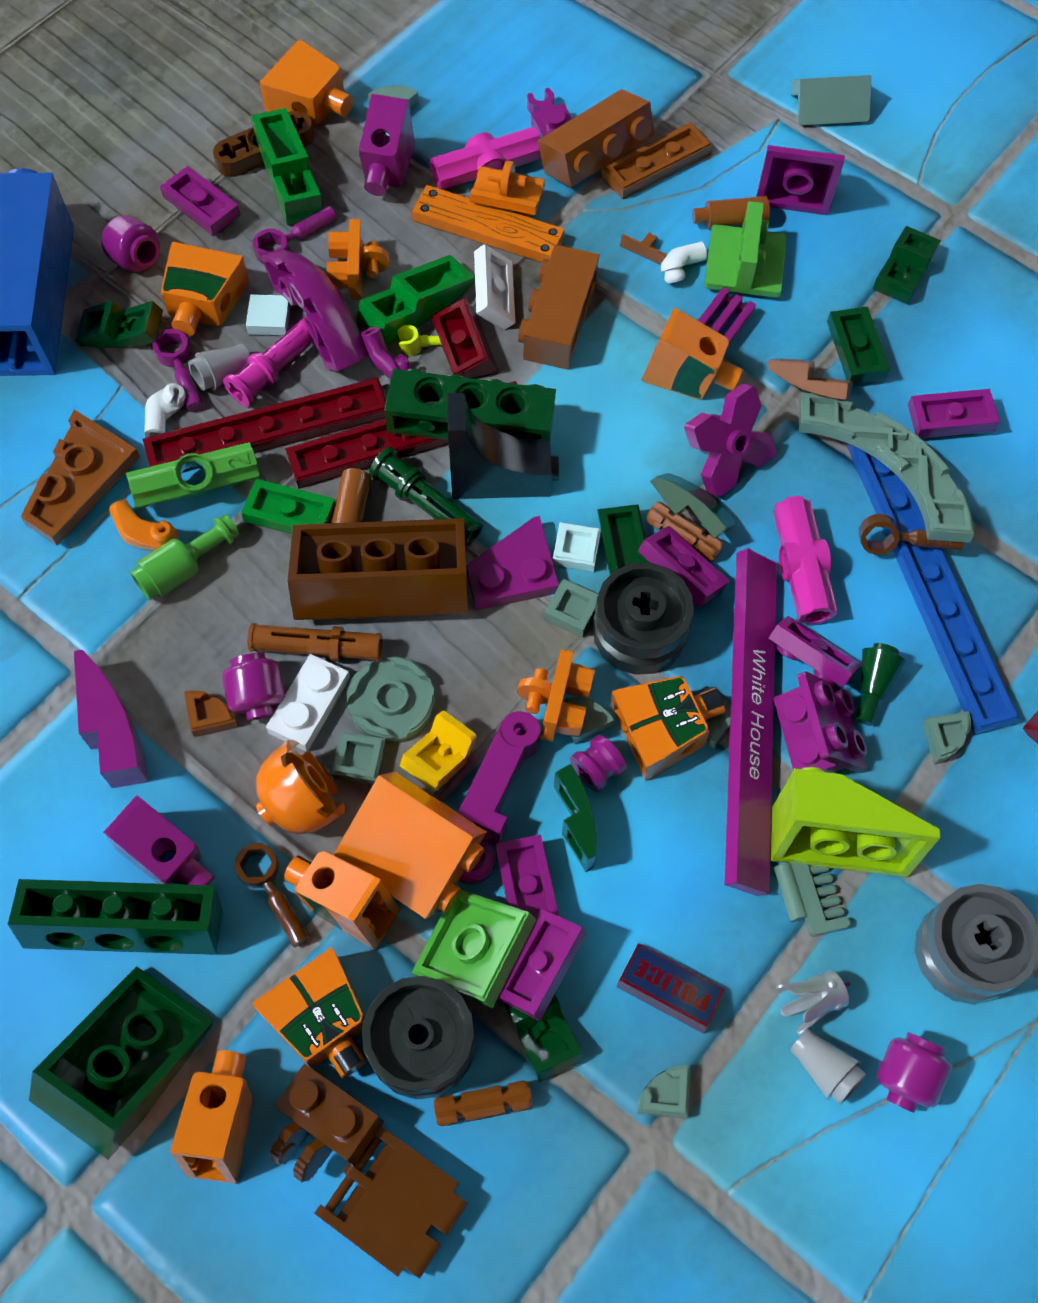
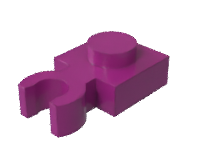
M546 88L544 91V101L536 100L532 93L527 94V109L531 114V126L537 128L541 138L572 119L564 103L554 106V93L550 88Z

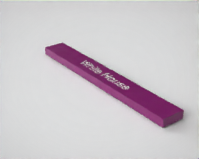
M746 548L736 553L724 885L760 896L769 894L775 643L768 638L775 629L777 563Z

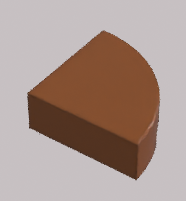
M200 690L184 691L190 729L194 737L238 727L233 712L229 710L228 705L222 700Z

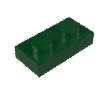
M868 306L831 311L827 323L846 380H852L853 384L886 379L890 368Z

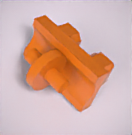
M507 160L503 170L480 166L474 187L470 192V202L512 210L514 213L532 218L533 215H536L545 188V179L515 173V162Z
M349 219V231L328 232L329 257L347 258V261H328L326 275L336 288L349 289L350 300H362L363 271L367 273V277L377 278L378 273L385 271L389 267L390 256L384 248L379 247V243L376 241H370L368 246H364V242L361 239V219Z
M560 650L552 684L546 681L548 671L542 668L535 669L534 677L523 678L518 683L517 693L521 698L527 700V712L537 714L540 705L547 704L539 738L541 740L553 742L555 733L580 736L586 708L562 702L564 693L588 698L595 670L572 663L574 652Z

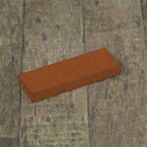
M690 122L602 168V177L623 200L711 155L713 145Z

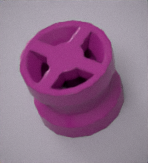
M602 735L595 736L590 741V747L584 752L577 751L570 757V763L579 778L596 793H599L606 787L607 780L611 776H620L627 769L626 762L620 752Z

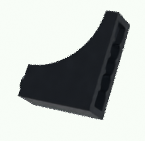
M447 393L452 499L551 497V482L559 480L558 455L551 456L550 439L523 438L500 432L483 423L472 413L466 402L465 393Z

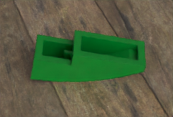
M287 108L251 115V122L259 149L287 226L299 223L321 211V194L309 169L308 155Z
M451 255L436 259L394 275L390 289L360 300L356 322L362 332L372 327H379L385 344L388 345L399 339L397 331L400 327L412 325L417 329L432 319V315L449 306L474 283L475 277Z

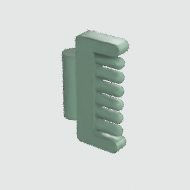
M795 862L777 865L774 867V871L790 922L805 920L811 937L842 931L850 926V920L847 917L837 918L845 913L842 907L822 910V908L836 906L841 903V899L838 896L819 899L822 896L835 894L837 892L835 885L815 888V886L833 881L834 878L831 874L811 876L827 872L830 869L829 867L808 866V864Z

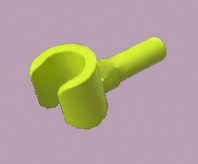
M404 325L397 331L401 340L399 342L401 351L406 356L419 354L422 347L442 345L438 335L419 336L417 329L412 325Z

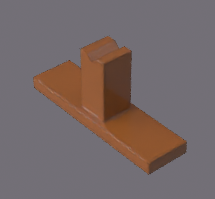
M650 232L642 242L624 234L621 236L620 246L660 265L666 258V253L653 248L657 236L652 235Z

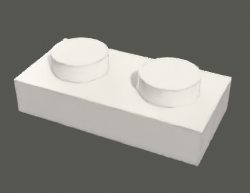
M484 244L474 251L476 313L505 330L515 324L512 261Z
M310 654L285 694L284 700L279 704L267 724L268 734L285 742L287 740H295L299 743L296 747L308 751L349 682V671Z

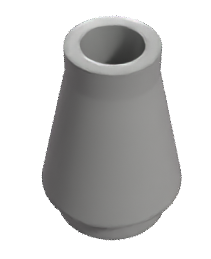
M242 343L232 347L198 352L195 354L194 359L189 360V370L193 380L201 390L208 388L215 390L224 384L223 379L227 375H235L248 363L247 359L250 354Z
M807 1029L790 1048V1052L798 1058L827 1100L833 1097L840 1105L853 1094L867 1076L858 1067L860 1061L821 1039L810 1029Z

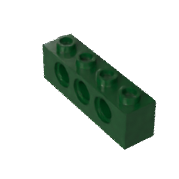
M417 369L392 370L384 409L387 433L448 440L447 393H465L468 406L477 407L470 410L486 425L509 435L551 440L556 389L545 388L538 384L520 385L505 383L498 379L480 380L464 378L457 374L440 375L424 373ZM433 401V402H436V403L427 404L426 402ZM513 411L517 412V414H508L506 412Z
M19 879L7 925L24 949L216 955L223 909L215 885Z

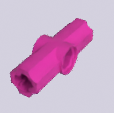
M530 127L498 138L487 132L474 135L467 142L465 148L429 159L434 183L437 188L444 190L476 180L480 166L503 170L507 160L515 162V167L541 159L538 140L541 138L536 127Z
M803 496L788 497L784 501L776 503L773 510L781 544L779 548L780 572L783 580L790 583L798 622H803L807 626L819 625L835 618L837 614L829 579L831 570L830 549L826 540L819 537L811 500H806Z

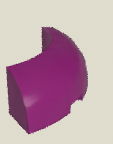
M287 250L270 251L260 255L274 291L286 298L292 306L298 304L307 313L304 317L305 326L319 351L326 369L339 371L368 356L360 328L352 312L334 283L318 266L305 256Z

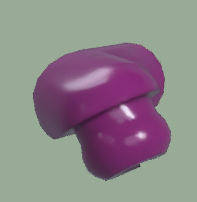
M372 327L361 333L372 364L390 380L393 369H411L405 355L400 354L395 358L391 357L379 327Z

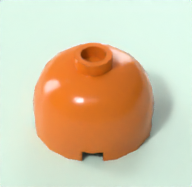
M287 740L263 761L256 776V793L260 802L256 804V808L262 819L270 826L277 824L282 829L295 834L317 832L344 815V802L336 807L330 794H336L339 790L318 759L309 750L300 755L296 750L292 749L299 743L295 740Z

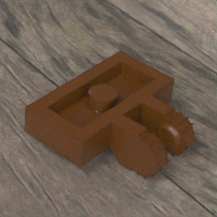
M304 1063L274 1105L276 1109L294 1122L284 1127L278 1139L274 1141L270 1151L271 1159L278 1165L286 1164L294 1156V1153L298 1151L308 1135H313L317 1139L305 1147L292 1169L294 1177L301 1183L309 1182L318 1169L322 1167L332 1151L355 1166L385 1121Z

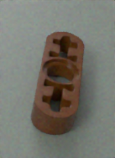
M302 111L288 112L295 128L298 130L297 133L303 146H308L314 139L310 116ZM253 127L225 138L214 146L213 156L217 170L222 175L235 177L265 165L259 147L255 146L257 139Z

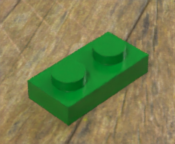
M255 479L241 515L244 522L292 534L293 525L330 523L336 502L334 498Z

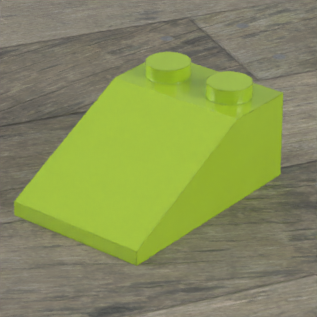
M816 767L794 768L771 808V861L804 863L810 866H824L908 877L940 839V829L842 774L828 773Z

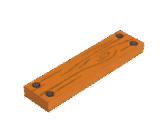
M429 185L425 186L412 209L413 221L542 262L543 259L550 260L554 245H561L564 239V228L501 208L470 202V198Z

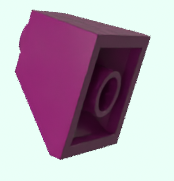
M768 145L756 197L767 196L770 208L828 215L845 155Z

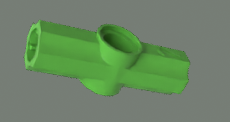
M250 442L200 455L196 453L186 454L176 461L126 473L136 510L185 497H201L209 491L260 478L257 461ZM189 467H197L204 472L206 477L202 483L190 485L183 481L181 477L182 472Z

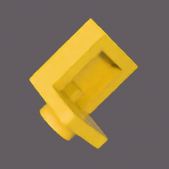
M441 711L436 715L431 731L403 754L399 766L435 793L466 765L477 735L446 711Z

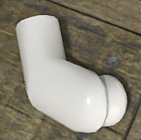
M703 242L678 247L668 253L661 263V272L664 271L666 283L671 284L684 280L685 272L682 266L706 260L707 252Z
M175 383L168 384L147 400L144 429L146 438L165 433L166 420L184 405L186 393L183 387Z

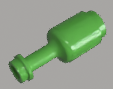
M226 514L220 518L216 517L213 519L214 527L190 543L184 544L179 539L173 538L136 562L137 567L129 573L137 587L148 600L153 599L157 595L160 598L164 597L195 576L199 571L197 559L224 540L228 544L234 542V539L240 534L233 521Z

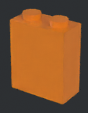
M391 772L377 777L333 856L381 879L392 897L427 919L441 910L447 912L461 891V888L456 885L464 870L470 872L476 866L485 848L480 843L487 832L398 773Z

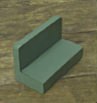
M871 75L791 80V95H798L799 125L869 121Z

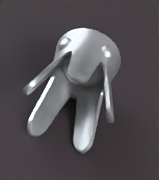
M829 970L824 974L819 973L810 977L806 981L778 985L776 989L780 992L790 991L795 996L803 995L781 1008V1015L790 1017L804 1012V1023L797 1029V1033L800 1035L828 1012L841 1010L843 1007L848 1006L849 996L846 987L850 986L851 983L849 981L843 983L836 972Z

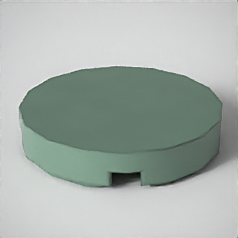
M386 657V660H380L376 663L372 661L365 664L351 680L347 690L348 712L355 727L365 736L384 738L386 743L404 742L419 735L430 723L435 710L434 687L427 672L414 661L401 657Z

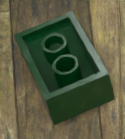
M136 966L32 1071L29 1101L109 1160L145 1119L210 1030L214 1021Z

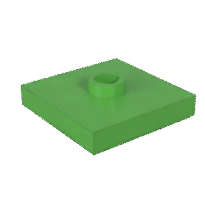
M461 890L450 909L442 913L411 973L416 977L426 976L444 981L461 996L493 1008L536 919L527 911Z

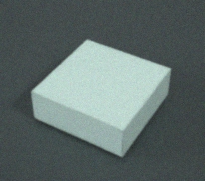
M250 295L246 321L248 335L283 336L287 333L291 304L282 295Z
M560 522L553 555V566L594 572L601 529Z

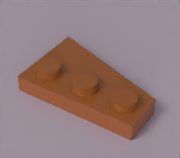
M75 409L68 420L71 426L64 440L59 439L53 450L55 458L48 472L40 476L20 516L26 526L56 546L60 544L140 458L135 447Z

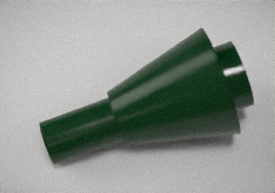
M874 643L872 648L862 649L861 694L863 696L855 719L860 724L873 725L880 700L884 698L906 663L905 659L898 655L899 650L891 645Z

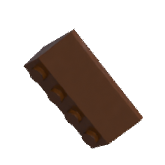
M464 518L293 525L287 580L293 619L320 620L468 613Z

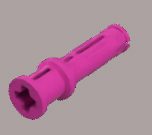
M304 318L265 352L250 355L247 359L248 363L235 375L229 374L223 379L226 390L239 404L245 407L250 406L254 401L253 397L266 385L273 386L278 380V372L313 342L305 326Z

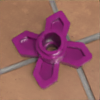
M741 384L729 392L725 397L721 415H709L701 412L684 425L690 447L708 455L700 475L706 492L721 497L733 488L737 483L742 461L760 468L776 455L771 434L752 430L762 407L755 386Z

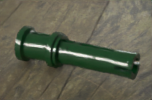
M385 448L374 459L369 469V475L374 480L381 479L395 490V496L399 500L407 502L411 500L433 519H450L433 505L434 501L451 513L455 519L464 518L465 545L467 546L472 544L480 535L483 524L477 522L451 499L426 481L424 471L419 467L412 468L398 457V451L395 448ZM396 470L401 476L397 477L393 474V471Z

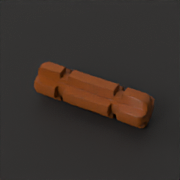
M657 501L651 507L646 519L649 524L659 530L662 527L670 526L694 549H698V553L707 561L713 562L718 557L724 545L723 540L718 537L713 538L710 533L707 536L704 534V528L682 514H672L670 507L663 502Z
M523 1080L508 1083V1088L501 1089V1086L498 1085L463 1092L459 1098H454L453 1094L437 1097L433 1104L436 1122L438 1126L443 1127L458 1124V1119L465 1118V1121L468 1122L503 1115L507 1109H512V1112L528 1110L532 1107L530 1086L527 1081Z

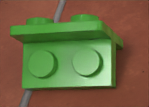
M748 201L742 228L712 225L704 282L705 288L721 290L724 287L730 290V292L780 297L787 235L785 233L768 231L769 220H762L764 203Z

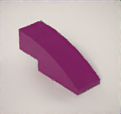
M84 650L74 651L78 732L91 750L98 749L100 774L111 788L147 783L148 776L145 756L137 730L125 705L103 672Z

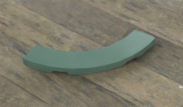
M801 392L799 400V432L822 435L846 442L872 455L886 465L900 478L916 500L922 513L928 540L971 543L974 536V528L966 497L961 489L958 490L948 474L950 470L948 466L920 437L882 413L877 412L873 415L853 407V402Z

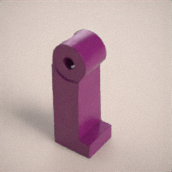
M512 712L504 718L458 811L460 815L485 830L487 833L484 839L492 845L502 842L506 833L507 817L499 813L524 760L532 757L538 748L539 722L528 712Z

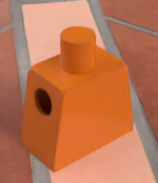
M299 39L259 82L266 111L269 112L287 108L288 112L302 111L310 116L313 126L319 125L330 111L343 117L347 116L353 105V97L344 91L342 70L339 65Z
M229 1050L217 1051L212 1073L195 1072L192 1076L170 1150L171 1155L187 1178L237 1184L253 1106L252 1093L246 1080L242 1078L246 1056L241 1053Z

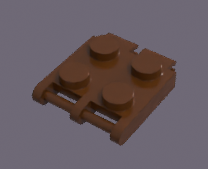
M381 1127L356 1165L352 1166L348 1163L342 1171L346 1176L324 1207L320 1204L314 1214L397 1277L401 1275L405 1268L420 1279L441 1247L439 1243L427 1235L428 1231L433 1225L448 1236L468 1203L454 1193L459 1182ZM382 1141L385 1142L386 1145L364 1175L361 1171ZM354 1181L357 1182L359 1185L338 1216H336L333 1212Z

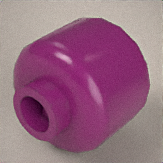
M128 215L112 219L102 234L101 246L107 258L131 272H143L151 268L160 253V240L156 231L151 226Z
M263 652L245 654L229 661L230 667L225 669L222 674V683L229 710L237 714H246L247 721L273 716L272 707L279 705L285 698V690L278 663L275 660L266 658Z
M910 1032L907 1033L906 1038L896 1037L892 1039L877 1072L878 1082L889 1090L886 1100L912 1113H915L918 1104L928 1108L937 1106L952 1071L951 1063L943 1057L946 1049Z

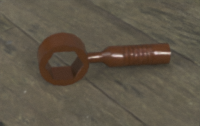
M885 514L871 515L859 527V538L864 550L874 555H883L891 552L899 541H908L913 546L951 550H962L964 542L928 540L926 530L916 529L910 533L899 532L894 519ZM874 527L890 528L892 531L883 542L868 541L866 538Z
M252 843L245 846L235 858L234 867L238 877L246 886L265 888L269 895L268 905L278 919L292 946L295 948L304 944L310 939L309 934L303 924H301L297 914H295L286 895L278 891L272 883L279 873V862L274 851L262 843ZM267 854L272 863L263 877H247L242 868L251 855Z

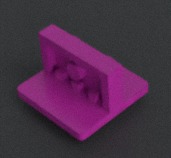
M805 671L797 675L800 687L773 698L793 770L794 768L802 769L806 767L820 768L828 773L843 768L857 773L867 770L863 757L867 755L866 744L861 734L855 730L851 717L855 711L854 704L846 690Z

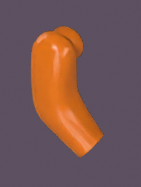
M119 500L109 507L116 528L122 540L128 545L154 551L173 538L178 539L177 530L172 524L164 520L160 521V523L141 519L136 515L127 500Z

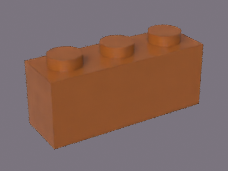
M621 89L540 138L538 145L544 173L572 188L653 137L655 134L650 101Z
M555 244L550 260L543 259L539 272V282L542 283L540 289L533 288L528 308L531 315L529 319L523 318L518 334V342L524 343L523 360L569 370L596 286L600 254Z

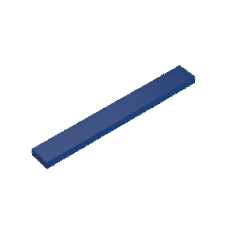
M847 443L848 451L876 514H885L893 518L899 532L910 533L916 529L926 530L918 504L900 478L872 455ZM883 528L886 537H888L892 533L891 529ZM899 541L893 549V553L964 712L969 711L973 734L978 735L1015 725L1020 719L942 548L913 546L908 541Z

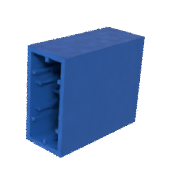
M17 168L7 173H0V376L56 375L74 225L53 173H38L25 168Z

